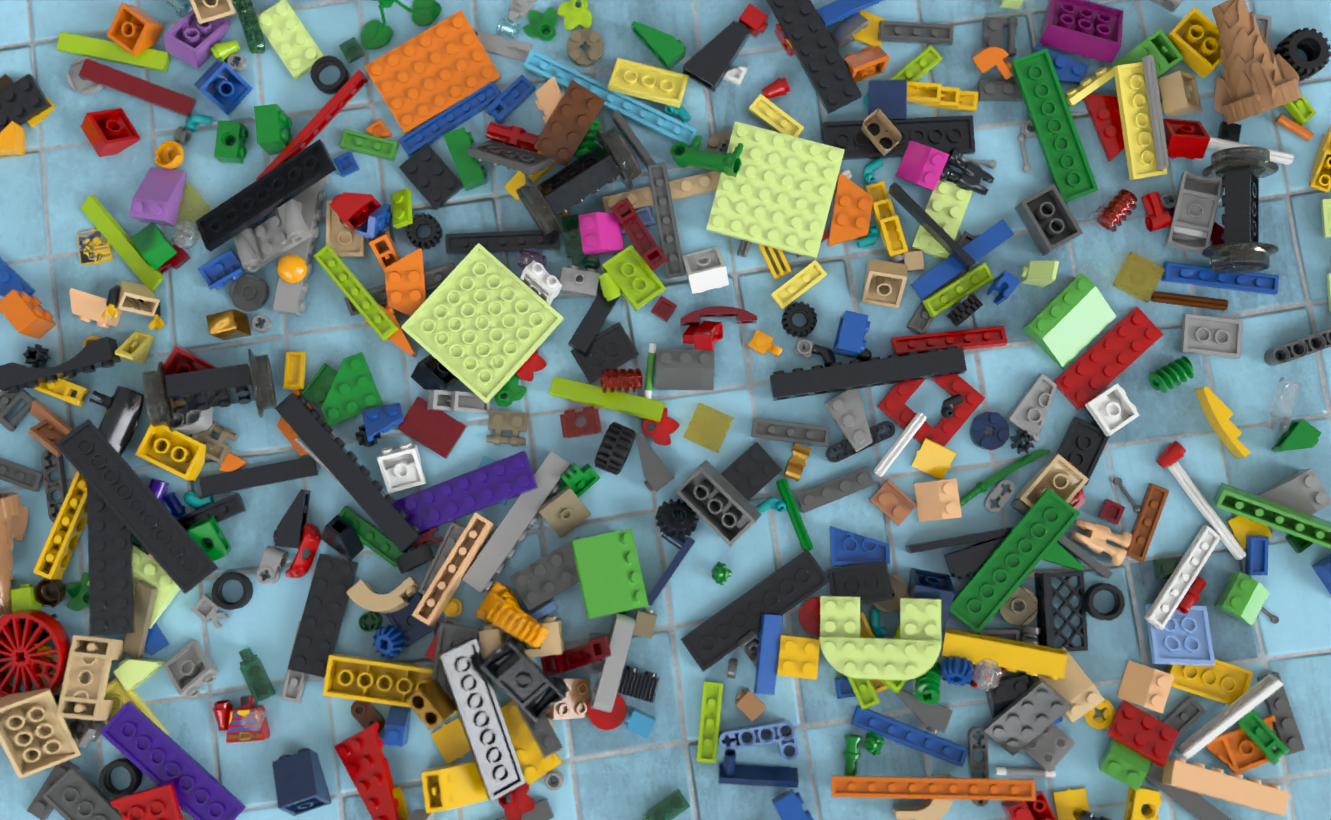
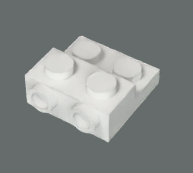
M534 260L523 269L520 280L551 306L553 299L558 296L562 287L558 279L550 275L542 264L536 263Z
M1118 383L1108 387L1085 404L1106 437L1140 416L1136 406L1130 402L1125 390Z
M411 442L401 444L400 448L394 450L392 447H386L378 454L377 460L388 493L426 484V478L421 465L422 461L416 444L411 445Z

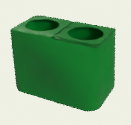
M154 222L131 237L140 254L155 270L177 253L166 235Z

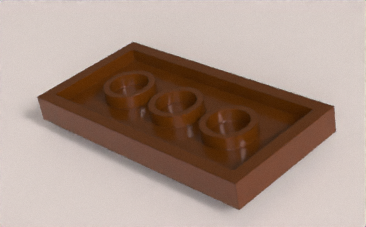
M571 80L533 147L566 167L605 103V100L574 80Z

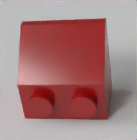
M122 108L86 113L80 126L99 157L117 155L140 140L139 135Z
M1163 118L1168 157H1185L1190 160L1195 158L1203 159L1210 137L1201 122Z
M349 192L336 195L329 204L352 231H355L366 222L369 215L381 206L372 194Z

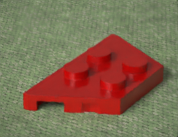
M1090 93L1083 98V101L1108 162H1110L1125 147L1118 97Z

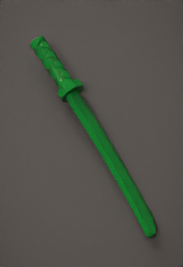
M1039 449L1005 467L985 481H979L976 483L977 486L959 498L960 507L981 492L985 493L987 488L1002 478L1050 453V450Z

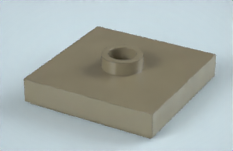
M569 486L537 509L560 538L564 537L591 515L590 511Z

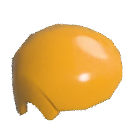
M165 141L155 150L157 158L154 159V162L162 168L175 169L184 161V149L175 141Z
M295 254L283 256L277 265L279 277L288 283L300 282L306 277L308 270L304 259Z

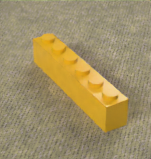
M945 628L942 644V656H945V658H949L951 655L954 657L959 655L961 658L966 657L967 660L972 661V664L979 662L984 663L985 666L990 668L1000 666L1005 667L1006 670L1011 672L1021 670L1032 676L1042 674L1053 680H1058V678L1064 679L1068 655L1066 650L949 628Z

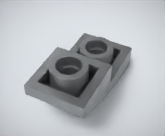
M858 12L847 17L830 34L835 46L841 49L853 42V35L868 27V20Z
M752 630L740 639L738 644L756 667L759 638Z

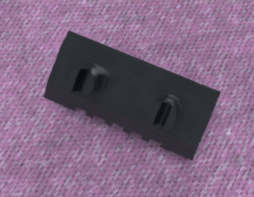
M117 386L112 397L94 390L92 394L101 400L90 398L89 402L106 407L107 410L98 430L116 451L122 455L137 427L145 395L123 386Z

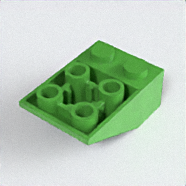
M1159 29L1109 68L1142 62L1144 56L1154 55L1158 79L1184 58L1165 33Z

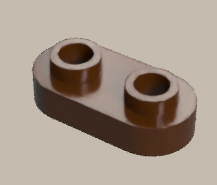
M356 700L352 704L351 714L364 729L371 725V721H378V733L384 728V717L370 702ZM358 706L363 708L362 713L358 712Z

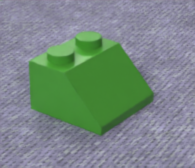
M1234 572L1231 574L1214 607L1252 626L1270 592L1251 577L1241 572Z
M1111 739L1098 765L1100 771L1138 791L1148 773L1151 761L1118 741Z

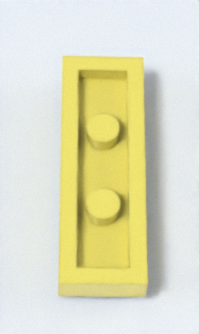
M1102 67L1095 71L1094 76L1082 80L1080 86L1068 90L1065 93L1068 106L1075 105L1113 78V68Z
M762 94L749 107L751 113L776 132L799 137L804 131V127Z
M814 260L770 296L783 310L826 277L827 273Z

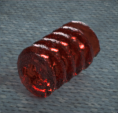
M1121 189L1118 195L1114 196L1113 200L1108 203V206L1099 213L1096 218L1098 223L1112 232L1117 231L1116 226H1121V221L1127 219L1126 215H1131V210L1137 208L1134 203L1137 202V197L1130 191Z
M607 368L605 371H601L600 384L603 393H606L607 387H609L611 393L614 392L615 387L618 393H621L622 387H624L626 393L629 392L630 387L633 393L636 392L637 387L639 389L642 387V372L639 368L635 370L629 368L627 371L624 368L620 369V371L616 368L612 371Z

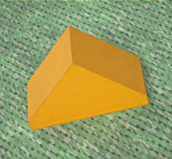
M11 121L0 132V156L24 155L25 129L14 121Z

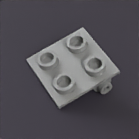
M1052 723L1022 749L1045 770L1051 772L1076 742Z

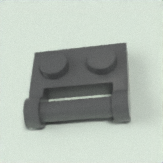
M984 17L982 48L996 46L1005 50L1009 54L1007 57L1016 56L1015 26H1017L1018 19L1016 17ZM1003 27H1008L1006 49L1002 48Z
M21 388L20 392L11 394L2 390L0 392V423L6 429L13 432L17 428L16 425L31 410L32 401L37 399L31 396L24 388ZM24 399L26 401L25 405L8 420L6 417Z

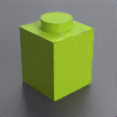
M32 583L21 584L19 589H11L12 612L41 610V603L36 600L34 594L35 587H32Z

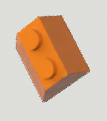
M121 3L106 36L133 56H137L157 43L164 26L137 6Z
M868 46L859 53H849L843 58L856 83L883 73L890 59L879 46L873 48Z

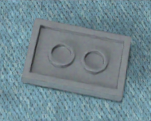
M1184 314L1182 318L1180 352L1232 359L1240 358L1243 320Z

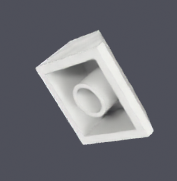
M718 246L682 255L692 294L729 285L726 265Z

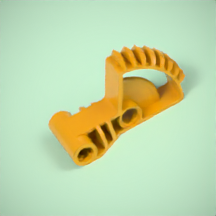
M496 580L475 613L483 621L495 624L512 636L538 648L549 629L520 608L513 590Z

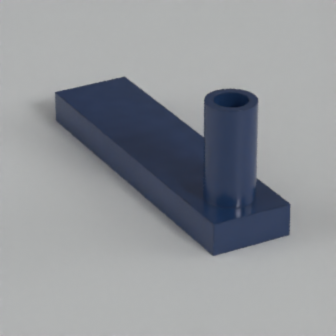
M664 533L661 535L662 538L680 550L647 597L650 606H652L695 541L690 537L686 540L666 537Z
M733 749L725 750L724 764L719 763V784L798 788V768L736 764V751Z

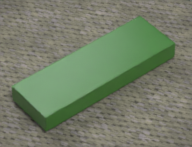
M347 129L343 130L339 144L341 149L390 161H395L399 143L396 141Z

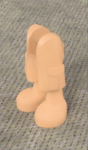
M1077 519L1075 526L1086 530V533L1082 535L1072 532L1070 538L1097 554L1103 551L1111 556V563L1119 566L1127 553V550L1122 548L1126 549L1130 546L1132 533L1124 531L1121 534L1112 533L1107 526ZM1106 540H1110L1122 548L1109 545L1106 543Z

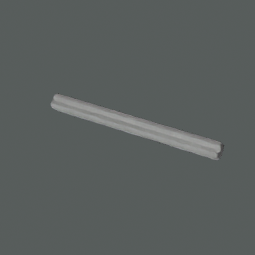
M1147 55L1142 58L1157 167L1158 169H1165L1170 165L1154 55Z

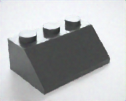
M657 349L656 390L713 391L714 350Z

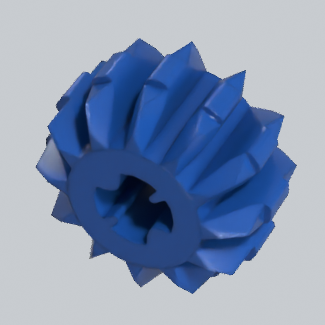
M390 624L376 631V634L372 637L375 640L372 645L376 646V652H380L381 658L387 657V659H392L403 652V649L406 647L404 642L407 638L402 636L403 631H399L398 626Z
M951 655L942 661L940 676H942V680L948 681V684L964 686L971 683L975 670L972 661L967 660L966 657L961 658L959 655L957 657Z

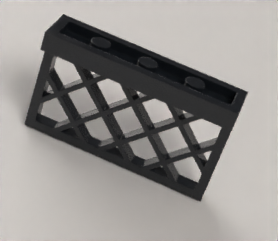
M1083 572L1034 573L1035 596L1038 601L1037 627L1041 628V634L1038 636L1040 645L1055 648V639L1060 635L1065 640L1061 647H1064L1068 652L1088 651ZM1072 576H1077L1078 584L1075 588L1067 583ZM1051 577H1057L1062 582L1057 589L1052 586ZM1064 586L1071 591L1066 599L1059 593ZM1074 595L1079 599V604L1076 608L1069 603ZM1056 596L1063 601L1057 609L1053 606V599ZM1066 605L1072 610L1067 619L1060 613ZM1057 615L1064 621L1059 628L1054 625V619ZM1075 615L1080 618V624L1077 628L1070 623ZM1067 625L1073 630L1068 638L1062 633V630ZM1076 635L1081 638V646L1078 647L1071 642Z

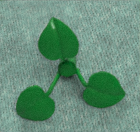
M374 0L379 3L378 7L382 23L378 20H372L365 24L362 30V47L368 50H375L388 44L392 37V29L385 25L386 19L383 8L391 7L393 2L412 13L411 19L418 26H427L433 23L441 13L442 7L435 0H414L412 3L413 9H410L399 0Z

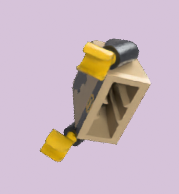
M120 280L118 285H114L109 290L106 303L108 307L103 312L102 319H105L108 314L111 316L112 322L118 314L115 309L117 307L120 310L152 316L153 320L148 324L150 330L157 327L158 331L164 326V321L159 318L161 316L160 299L147 286Z

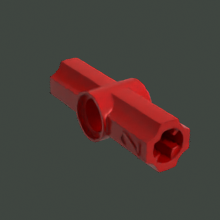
M490 122L486 134L488 139L535 153L539 151L533 147L539 135L528 133L523 128L513 125L508 127L495 122Z

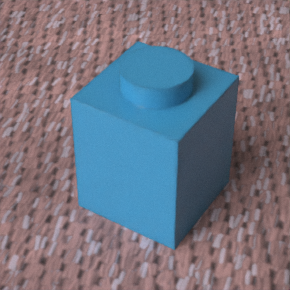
M634 708L633 712H628L624 722L627 723V730L647 739L656 718Z

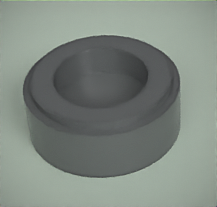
M729 659L728 678L735 679L738 659Z

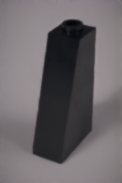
M733 21L684 64L683 74L689 75V78L715 92L723 76L729 70L748 40L750 34L748 27L743 23Z

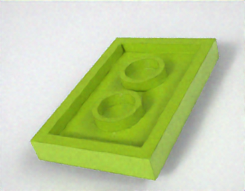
M632 244L601 266L605 273H610L621 289V294L635 311L666 290V287L649 268Z

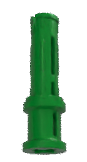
M845 734L846 748L843 751L845 757L844 775L857 776V763L861 757L859 749L862 736Z

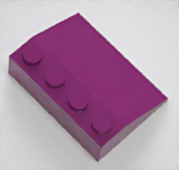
M1049 0L1039 44L1058 48L1065 52L1080 54L1084 57H1091L1102 62L1112 63L1122 44L1123 11L1086 0Z

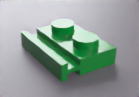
M324 363L301 394L321 408L337 371Z

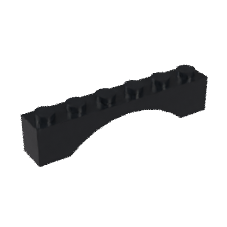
M110 337L90 341L75 357L63 364L50 368H29L14 362L0 365V390L7 391L9 394L20 392L21 388L39 387L40 383H55L58 381V378H73L77 376V373H92L96 371V368L115 366L114 363L121 362L120 356L115 355V351L118 349L117 342Z

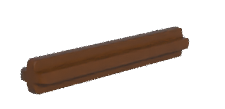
M1154 291L1151 294V301L1157 303L1222 311L1228 308V301L1224 299Z

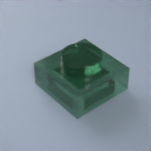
M355 37L339 45L349 64L365 56Z
M1175 557L1153 560L1156 579L1170 578L1176 568Z

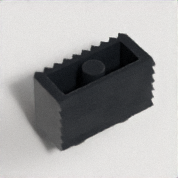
M629 665L623 668L617 693L653 703L660 678L656 677L657 673L646 671L644 674L637 672L638 668Z

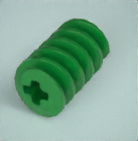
M593 121L574 153L577 159L599 146L594 141L600 140V137L595 134L601 133V130L596 128L602 126L601 122Z
M1185 356L1168 363V365L1161 367V369L1155 370L1154 373L1148 374L1151 386L1155 390H1161L1163 393L1167 392V387L1173 389L1174 384L1179 386L1181 381L1187 382V377L1190 379L1194 378L1192 364Z
M938 661L926 673L915 678V697L921 703L932 705L940 700L941 672Z

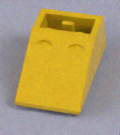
M475 761L425 768L421 772L426 813L445 811L488 800Z

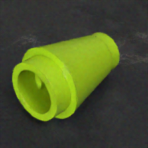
M236 39L213 44L214 46L210 48L215 59L220 58L223 61L228 59L231 54L241 50Z
M609 272L598 276L603 297H606L607 302L621 296V289Z

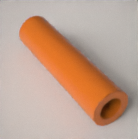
M1282 114L1275 120L1277 124L1306 141H1310L1314 136L1313 132Z

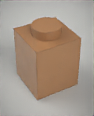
M749 688L746 691L742 689L735 697L737 699L735 705L752 722L766 708L764 703Z

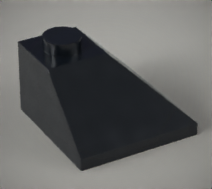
M431 354L418 362L411 375V378L425 390H447L459 381L454 374Z

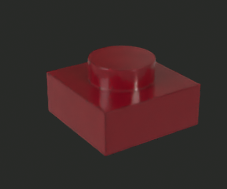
M660 296L651 313L668 322L677 305Z
M1105 499L1097 517L1118 525L1125 507Z

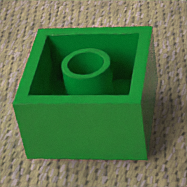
M278 104L254 106L257 144L269 155L280 154L293 140L290 134V128H292L290 116Z

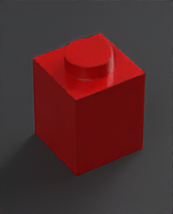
M749 4L739 17L738 23L745 24L750 30V34L756 38L759 33L763 34L768 27V15L752 4Z

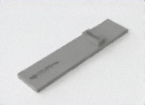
M473 29L485 51L525 62L533 47V44Z

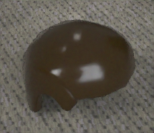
M44 578L36 585L34 594L36 600L43 607L53 608L65 599L66 588L59 579L50 580Z

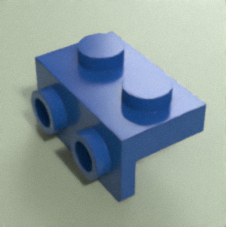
M383 203L369 215L365 223L357 228L356 233L364 238L374 239L389 226L392 219L391 205Z
M232 249L198 267V271L207 282L209 290L213 288L216 290L226 285L225 281L228 279L235 280L242 276L241 272L244 270Z

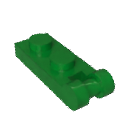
M1253 709L1236 722L1273 765L1279 762V758L1282 755L1285 756L1289 753V749Z

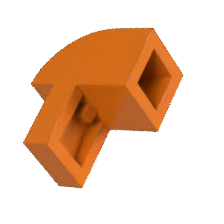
M987 46L971 56L981 73L986 72L995 65L1004 79L1007 80L1012 76L1010 72L1012 70L1011 65L1007 60L1003 61L1009 54L999 47Z

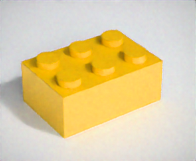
M1194 6L1167 37L1184 59L1182 61L1199 76L1205 78L1221 62V47L1218 40L1220 34L1217 25Z

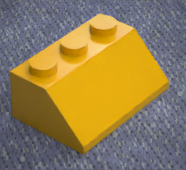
M153 420L135 455L186 480L196 481L205 463L206 445Z

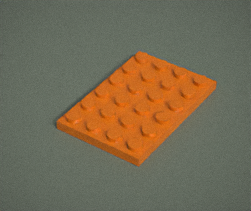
M462 10L364 66L404 134L442 113L491 81L495 82L501 78Z

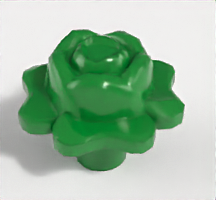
M717 562L711 570L712 579L715 580L716 584L724 585L727 577L732 575V571L726 568L725 563Z
M874 731L871 733L867 732L864 747L872 755H880L884 739L877 736Z

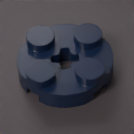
M984 412L977 415L973 419L969 430L972 442L977 447L986 450H995L1002 447L1010 436L1007 421L997 412ZM986 426L993 428L992 436L985 434Z

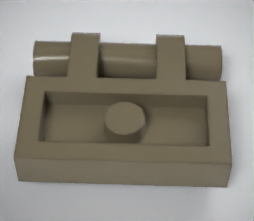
M490 410L488 429L495 430V435H487V442L494 443V445H501V443L511 444V446L515 447L525 445L526 438L519 437V432H527L528 413ZM502 431H513L512 437L502 436Z
M213 421L208 430L194 433L191 438L206 445V457L222 464L227 453L232 448V446L225 443L228 439L236 441L238 434L233 433V430L228 427L223 428L217 425V422ZM213 431L220 434L218 440L211 437Z

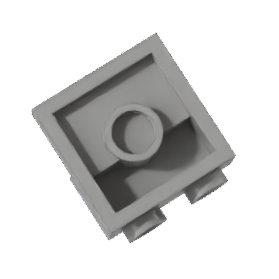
M194 639L163 665L179 695L188 698L198 695L201 691L200 688L204 684L212 683L216 679L215 675L219 673L212 658L206 656L199 642Z

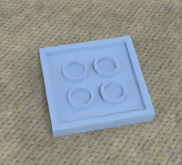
M1147 604L1145 606L1146 614L1151 608L1152 604ZM1192 606L1188 614H1183L1176 609L1163 630H1158L1147 621L1152 664L1215 665L1206 606Z

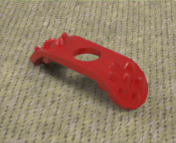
M306 523L303 526L302 541L293 564L285 572L286 577L301 578L308 573L321 540L320 530L314 524ZM309 548V557L303 559L302 552Z

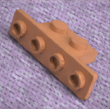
M38 400L32 401L30 413L40 423L31 427L28 434L56 457L61 456L63 453L55 443L74 429L63 422L59 416L52 413L44 404H41Z

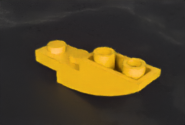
M1331 125L1327 134H1323L1309 181V187L1329 193L1331 188Z

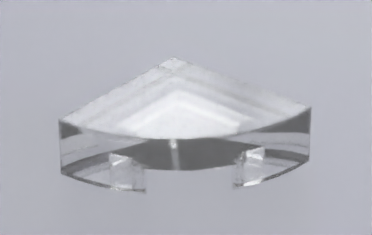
M253 711L244 716L239 724L259 731L267 711Z

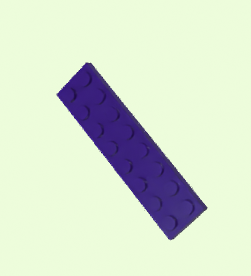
M522 451L398 499L395 505L398 509L402 508L409 515L407 519L411 523L415 522L422 531L420 533L534 490L538 486L527 453Z
M131 701L127 702L99 732L156 785L160 786L173 782L179 805L195 820H235L246 808L241 801Z

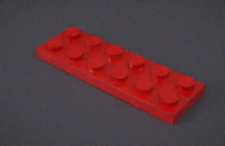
M1135 307L1053 382L1057 384V388L1077 410H1081L1087 402L1100 393L1164 334L1138 307Z

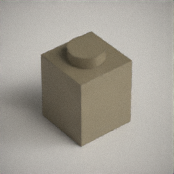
M643 608L642 611L638 610L633 635L652 639L657 618L654 610Z

